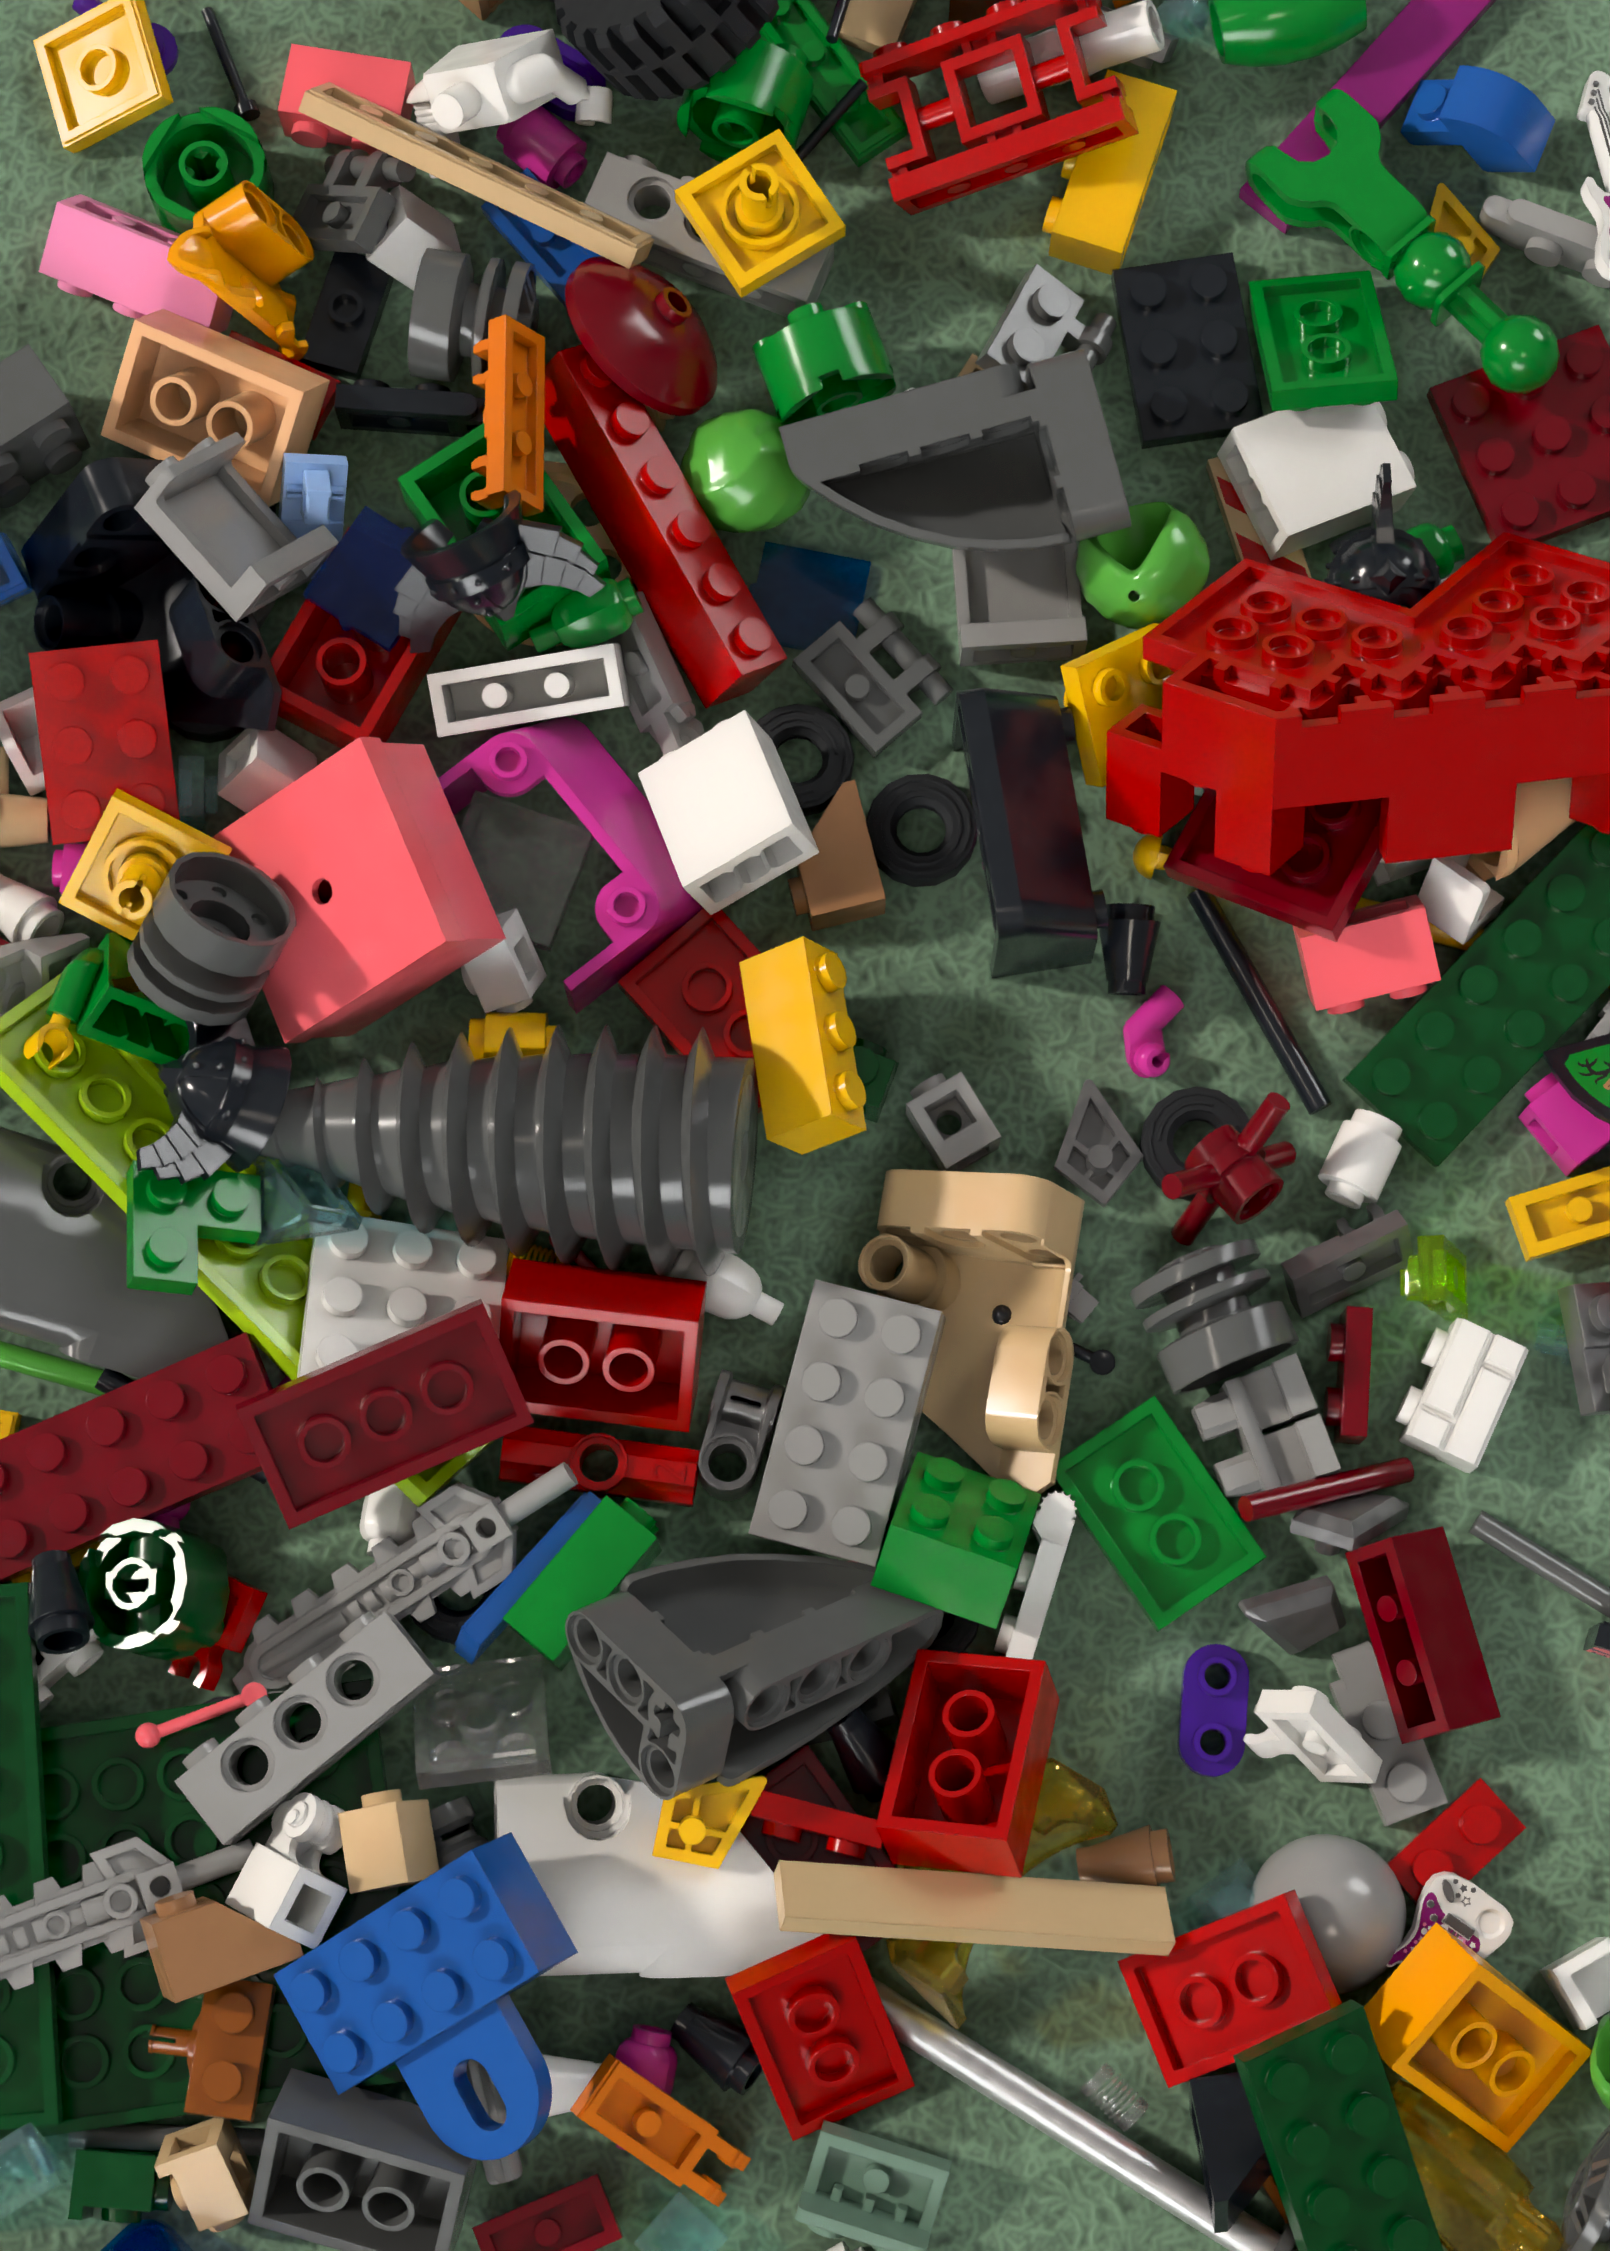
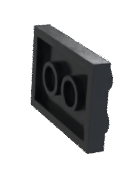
M1233 252L1112 270V288L1142 449L1227 437L1234 427L1263 417Z

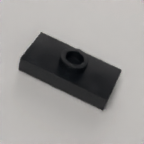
M334 252L305 337L309 346L308 351L299 361L318 371L354 381L360 380L394 278L369 262L365 255Z

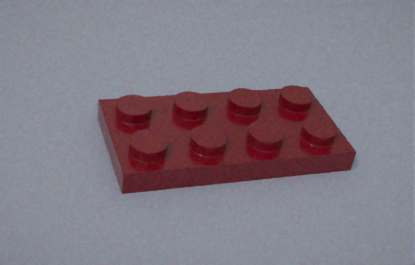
M481 1299L235 1405L238 1416L289 1530L534 1423Z

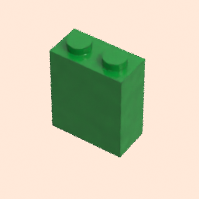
M606 1495L502 1619L514 1632L562 1671L573 1658L565 1633V1622L568 1615L575 1610L620 1592L621 1583L625 1577L645 1570L662 1552L658 1538L655 1536L659 1531V1528L655 1525L657 1522L628 1497L618 1505Z

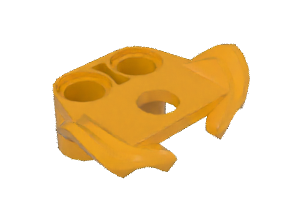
M244 180L195 213L193 216V229L183 232L169 248L167 261L176 271L187 277L199 280L279 345L280 353L295 360L302 359L307 353L309 347L307 340L297 341L295 338V295L282 291L279 282L312 261L315 257L314 249L303 228L289 213L256 185Z

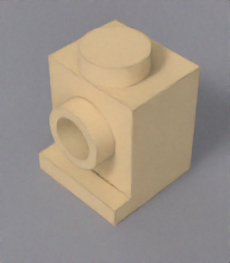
M214 2117L165 2135L154 2168L159 2179L170 2175V2186L175 2202L182 2211L189 2210L198 2231L209 2229L211 2232H221L242 2221L250 2211L256 2176L230 2120Z

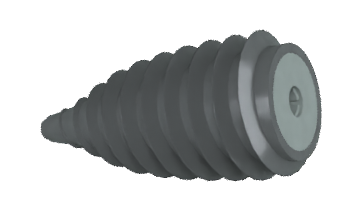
M608 1024L604 1026L592 1053L571 1054L560 1025H557L545 1053L523 1056L513 1028L509 1027L497 1055L475 1060L464 1033L461 1032L457 1037L449 1061L426 1066L415 1042H411L402 1068L374 1074L367 1059L364 1057L356 1077L322 1084L317 1076L315 1085L289 1089L274 1131L260 1155L279 1159L288 1168L299 1165L321 1173L325 1184L332 1190L340 1189L346 1181L361 1186L367 1205L376 1215L385 1213L397 1197L406 1200L412 1222L417 1230L423 1234L431 1232L437 1226L445 1211L453 1213L461 1239L469 1247H475L480 1244L494 1222L501 1224L506 1243L511 1253L516 1257H523L532 1247L540 1231L550 1234L555 1253L560 1262L565 1265L574 1262L587 1238L598 1241L604 1261L612 1271L619 1270L627 1260L634 1245L639 1244L646 1245L653 1268L659 1276H666L671 1271L682 1249L695 1250L702 1270L706 1275L712 1276L716 1273L726 1253L739 1254L741 1252L747 1234L757 1154L758 1088L756 1068L752 1058L715 1057L704 1027L701 1028L688 1055H667L656 1025L653 1026L641 1053L619 1054Z

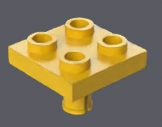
M780 129L775 130L674 190L676 203L741 298L846 236V225Z
M1160 623L1149 624L1060 666L1065 686L1064 706L1071 707L1076 741L1086 785L1106 786L1107 730L1141 704L1162 710V679L1174 672L1166 666L1143 659V636Z
M117 788L58 903L133 941L148 912L153 908L152 904L176 859L192 852H216L229 856L233 848Z

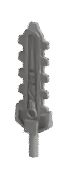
M563 1462L504 1501H501L499 1496L495 1498L461 1482H456L416 1509L421 1516L412 1521L415 1533L413 1538L399 1545L388 1536L371 1548L375 1562L359 1571L348 1562L331 1573L334 1588L323 1596L319 1597L308 1588L291 1599L294 1611L292 1616L280 1623L268 1614L255 1622L252 1629L254 1641L248 1646L244 1655V1666L232 1679L239 1693L241 1694L244 1686L251 1682L262 1684L267 1689L268 1694L285 1692L292 1686L287 1677L295 1668L316 1653H319L325 1660L344 1644V1641L339 1636L340 1633L368 1611H371L376 1618L386 1611L393 1614L398 1621L411 1614L422 1623L437 1613L433 1598L447 1589L451 1588L460 1597L471 1591L472 1597L475 1599L505 1580L516 1568L517 1530L519 1529L516 1523L576 1486L578 1481L575 1474ZM357 1663L350 1665L345 1671L349 1670Z
M132 1837L89 1853L93 1862L82 1865V1881L60 1888L53 1877L33 1883L34 1899L12 1906L4 1895H0V1980L6 1978L14 1990L34 1983V1967L55 1960L61 1970L65 1972L82 1965V1949L101 1942L105 1944L111 1953L123 1950L124 1958L149 1950L140 1918L157 1913L154 1903L160 1899L242 1870L253 1849L251 1840L241 1841L175 1866L173 1861L167 1859L140 1838Z

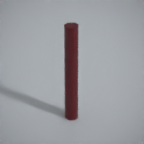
M1397 1458L1244 1495L1239 1498L1238 1509L1241 1517L1246 1522L1409 1483L1414 1478V1468L1408 1458Z

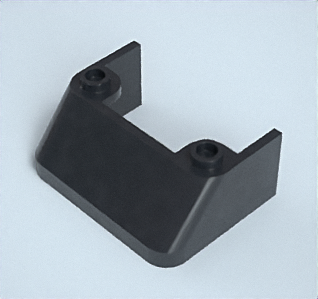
M977 688L957 691L952 745L953 751L964 750L995 939L990 963L992 978L1091 964L1098 940L1097 929L1108 927V915L1103 890L1092 891L1067 750V746L1076 744L1075 725L1071 707L1060 708L1057 697L1052 695Z

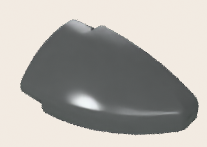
M1084 349L1027 364L1025 371L1027 391L1024 389L1018 364L1008 363L779 427L790 470L804 486L862 521L912 540L957 550L986 552L1032 551L1071 544L1131 527V518L1125 492Z
M728 1554L669 1563L630 1574L622 1581L620 1592L570 1613L565 1622V1633L578 1674L590 1702L619 1753L654 1795L663 1800H670L713 1779H716L723 1786H735L820 1735L898 1676L915 1661L918 1649L927 1650L938 1636L945 1611L871 1586L876 1567L862 1563L807 1555Z

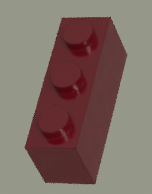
M1441 1526L1389 1537L1346 1552L1347 1562L1401 1743L1406 1744L1500 1718L1499 1708L1444 1527Z

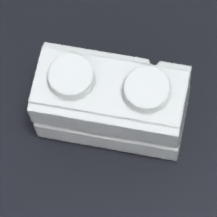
M1457 1317L1449 1326L1447 1332L1437 1327L1421 1359V1363L1431 1367L1421 1390L1411 1385L1397 1412L1395 1421L1405 1425L1399 1441L1470 1474L1478 1467L1529 1350L1514 1341L1500 1335H1495L1490 1330L1463 1318Z

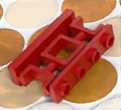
M1005 0L989 7L986 10V16L965 24L963 21H950L940 24L930 30V37L911 44L905 42L886 44L873 52V58L860 62L858 67L861 77L867 81L869 88L866 90L869 102L879 110L901 103L913 149L885 159L888 171L892 173V178H889L888 182L894 203L908 214L915 215L1139 134L1133 110L1127 105L1125 99L1127 95L1123 83L1115 75L1091 83L1079 37L1107 27L1105 16L1100 9L1103 6L1102 1L1026 0L1021 2L1020 0ZM1056 25L1064 55L1035 65L1030 43L1024 36ZM1015 61L1028 107L977 125L964 79ZM941 67L949 97L922 106L917 86L910 78ZM1071 79L1077 102L1083 108L1050 119L1042 89ZM956 121L961 142L969 150L937 161L929 130Z

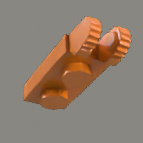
M610 2053L570 2109L582 2121L680 2188L683 2184L717 2207L720 2206L727 2196L726 2192L722 2190L721 2185L714 2179L694 2170V2167L705 2151L710 2149L723 2163L732 2169L737 2168L741 2171H744L751 2161L749 2156L718 2134L719 2130L711 2123Z

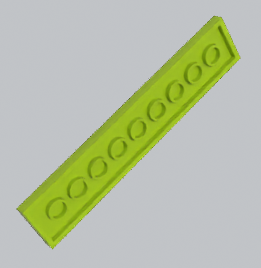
M59 974L0 1017V1087L127 1214V1171L133 1160L137 1161L136 1151L139 1148L153 1144L163 1137L170 1129L174 1120L164 1094L166 1085L158 1075L159 1069L150 1060L80 1035L76 1031V1025L69 1024L68 1030L74 1039V1049L56 1067L51 1070L48 1069L53 1059V1051L46 1042H43L39 1051L29 1060L25 1057L23 1051L27 1039L49 1023L51 1019L46 1010L61 976ZM225 1163L217 1169L219 1171L235 1172ZM252 1163L249 1168L239 1173L260 1175L261 1234L255 1244L198 1238V1286L244 1333L247 1332L251 1340L291 1380L297 1378L314 1224ZM495 1440L397 1482L395 1485L417 1507H420L437 1494Z

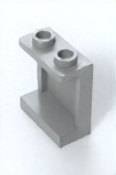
M238 432L217 442L212 437H208L198 443L180 461L174 456L163 460L146 477L145 482L150 488L134 507L235 622L309 581L340 544L324 525L298 539L232 466V459L246 442Z
M1076 542L1032 551L986 552L952 549L960 666L1074 660L1085 654L1087 629L1086 617H1082L1080 582L1076 575Z

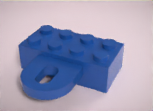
M512 1832L471 1849L274 1974L278 1985L338 2095L396 2064L435 2134L452 2150L476 2160H496L506 2157L530 2143L544 2127L552 2102L550 2073L542 2053L509 1994L578 1953ZM469 2059L475 2060L484 2066L506 2106V2120L504 2123H498L491 2119L480 2102L467 2077Z

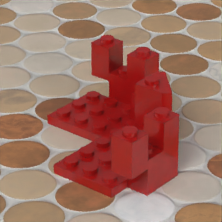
M1503 532L1409 609L1245 558L1143 636V659L1166 666L1174 672L1163 681L1162 710L1141 704L1107 730L1106 819L1131 827L1140 834L1154 835L1160 838L1194 809V786L1216 790L1214 857L1239 865L1242 869L1252 873H1262L1270 876L1301 850L1304 843L1305 806L1382 798L1379 851L1385 864L1512 850L1517 783L1572 778L1569 819L1591 825L1601 833L1610 834V563Z

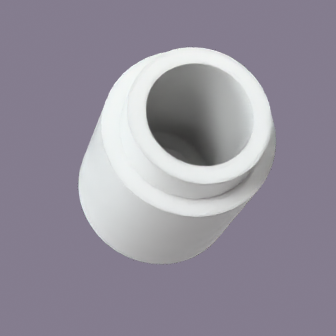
M1356 1109L1351 1120L1343 1121L1318 1175V1178L1327 1185L1325 1195L1335 1202L1353 1209H1360L1363 1202L1377 1203L1402 1148L1398 1142L1402 1133L1401 1127L1380 1114L1364 1109Z

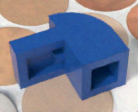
M1460 65L1454 79L1420 81L1400 133L1413 145H1462L1479 167L1486 172H1535L1556 119L1533 92L1514 79L1489 69Z

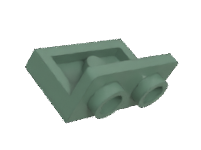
M824 2120L798 2203L795 2219L807 2224L818 2235L832 2239H839L845 2236L872 2245L875 2251H927L952 2161Z

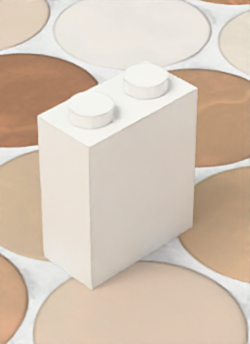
M1374 402L1365 406L1349 404L1316 407L1306 411H1276L1234 427L1217 453L1271 561L1370 523L1372 519V492H1375L1376 475H1379L1382 463L1391 464L1393 513L1402 508L1417 487L1414 481V469L1411 461L1404 452L1398 450L1387 429L1386 414L1380 402Z
M746 710L732 718L719 722L710 731L681 748L665 754L659 761L638 772L682 887L710 915L819 853L773 740Z

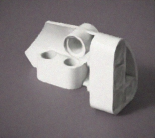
M594 1771L572 1774L505 1775L494 1777V1839L512 1832L578 1951L575 1955L540 1976L639 1973V1976L645 1978L731 1976L823 1934L780 1931L774 1872L741 1832L737 1835L719 1869L652 1856L663 1799L654 1795L641 1781L611 1777ZM603 1785L611 1793L612 1805L610 1811L600 1820L589 1821L583 1819L577 1809V1800L580 1793L588 1786Z

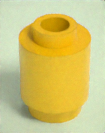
M488 1012L485 1018H470L468 1044L475 1060L496 1056L506 1031L511 1027L523 1056L544 1054L557 1025H549L548 1013Z

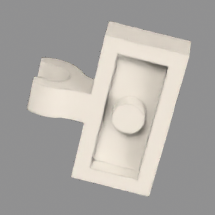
M1294 1686L1291 1690H1262L1253 1712L1268 1726V1729L1260 1734H1245L1243 1739L1249 1748L1262 1758L1294 1754L1320 1782L1376 1783L1383 1762L1362 1739L1360 1731L1349 1725L1329 1703L1328 1697L1319 1690L1308 1686Z

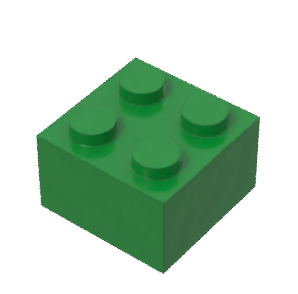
M918 1451L891 1521L871 1586L996 1629L1013 1583L1041 1494L1025 1489L1012 1480L997 1479L962 1467L951 1459L933 1457Z

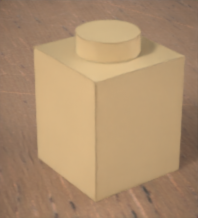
M401 1789L387 1790L362 1795L363 1808L338 1813L350 1894L381 1891L417 1884L439 1870L428 1799L402 1801Z

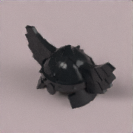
M1382 463L1379 475H1376L1375 492H1372L1371 526L1351 530L1329 545L1335 557L1332 562L1326 564L1325 567L1328 570L1327 578H1324L1322 582L1410 609L1441 584L1439 566L1423 544L1421 538H1415L1404 530L1394 528L1391 464Z
M512 490L504 495L503 513L498 518L493 520L484 517L476 528L477 532L450 545L447 544L454 533L438 519H431L405 540L399 552L400 555L412 564L394 588L395 591L399 592L393 610L394 614L399 615V635L410 638V653L430 652L436 633L450 616L461 610L466 613L487 617L494 616L502 621H508L514 617L517 602L526 587L539 585L561 586L577 590L591 597L607 584L595 574L600 563L582 550L583 542L562 533L563 526L523 520L521 493L517 490Z
M246 1017L231 1025L206 1026L186 1020L190 1036L189 1051L181 1055L177 1060L162 1064L158 1072L159 1077L166 1085L164 1094L174 1120L170 1129L163 1137L153 1144L139 1148L136 1151L138 1171L153 1170L158 1181L178 1179L182 1185L199 1177H202L205 1181L223 1163L239 1173L249 1168L261 1154L274 1131L283 1109L290 1084L292 1061L289 1049L284 1046H255Z

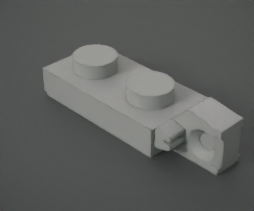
M639 591L637 594L644 612L634 616V622L629 630L600 645L621 644L631 706L628 707L640 733L649 732L660 745L665 755L688 744L705 732L702 722L694 718L696 716L695 705L691 703L692 699L684 684V680L678 671L643 591Z

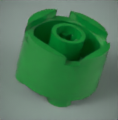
M759 39L750 50L746 47L735 58L737 63L725 73L718 71L710 77V83L698 90L685 89L677 112L679 130L687 138L690 129L702 140L699 150L708 157L723 162L777 129L781 130L791 147L795 150L814 91V83L806 68L808 57L803 50L792 44L780 43L775 45Z
M199 107L200 112L182 117L177 113L160 123L150 135L142 156L144 180L156 215L164 228L179 234L193 229V216L195 213L244 180L256 185L274 201V182L263 147L250 124L231 111L218 107Z
M863 301L825 311L822 304L818 302L800 306L787 316L788 326L774 335L759 340L752 347L776 413L782 420V423L785 422L786 425L891 396L896 390L893 368L868 304Z

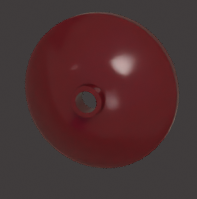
M603 256L586 259L569 275L565 287V301L574 330L595 363L622 390L654 410L675 416L692 415L701 410L713 398L717 388V361L712 342L693 305L672 283L639 264L628 269Z

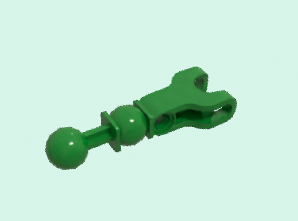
M1332 89L1316 101L1314 115L1315 130L1331 151L1329 155L1315 162L1297 161L1276 146H1266L1246 161L1245 169L1249 186L1282 222L1301 228L1320 226L1331 229L1363 260L1379 270L1387 280L1395 276L1396 285L1405 301L1421 310H1432L1430 322L1435 327L1442 324L1451 315L1482 344L1480 350L1482 367L1491 384L1507 393L1527 394L1544 386L1557 370L1560 353L1557 338L1550 326L1533 315H1511L1508 317L1479 289L1485 266L1479 261L1471 265L1470 255L1460 240L1446 232H1434L1436 220L1427 214L1420 202L1381 164L1379 157L1381 134L1378 122L1347 93L1340 89Z

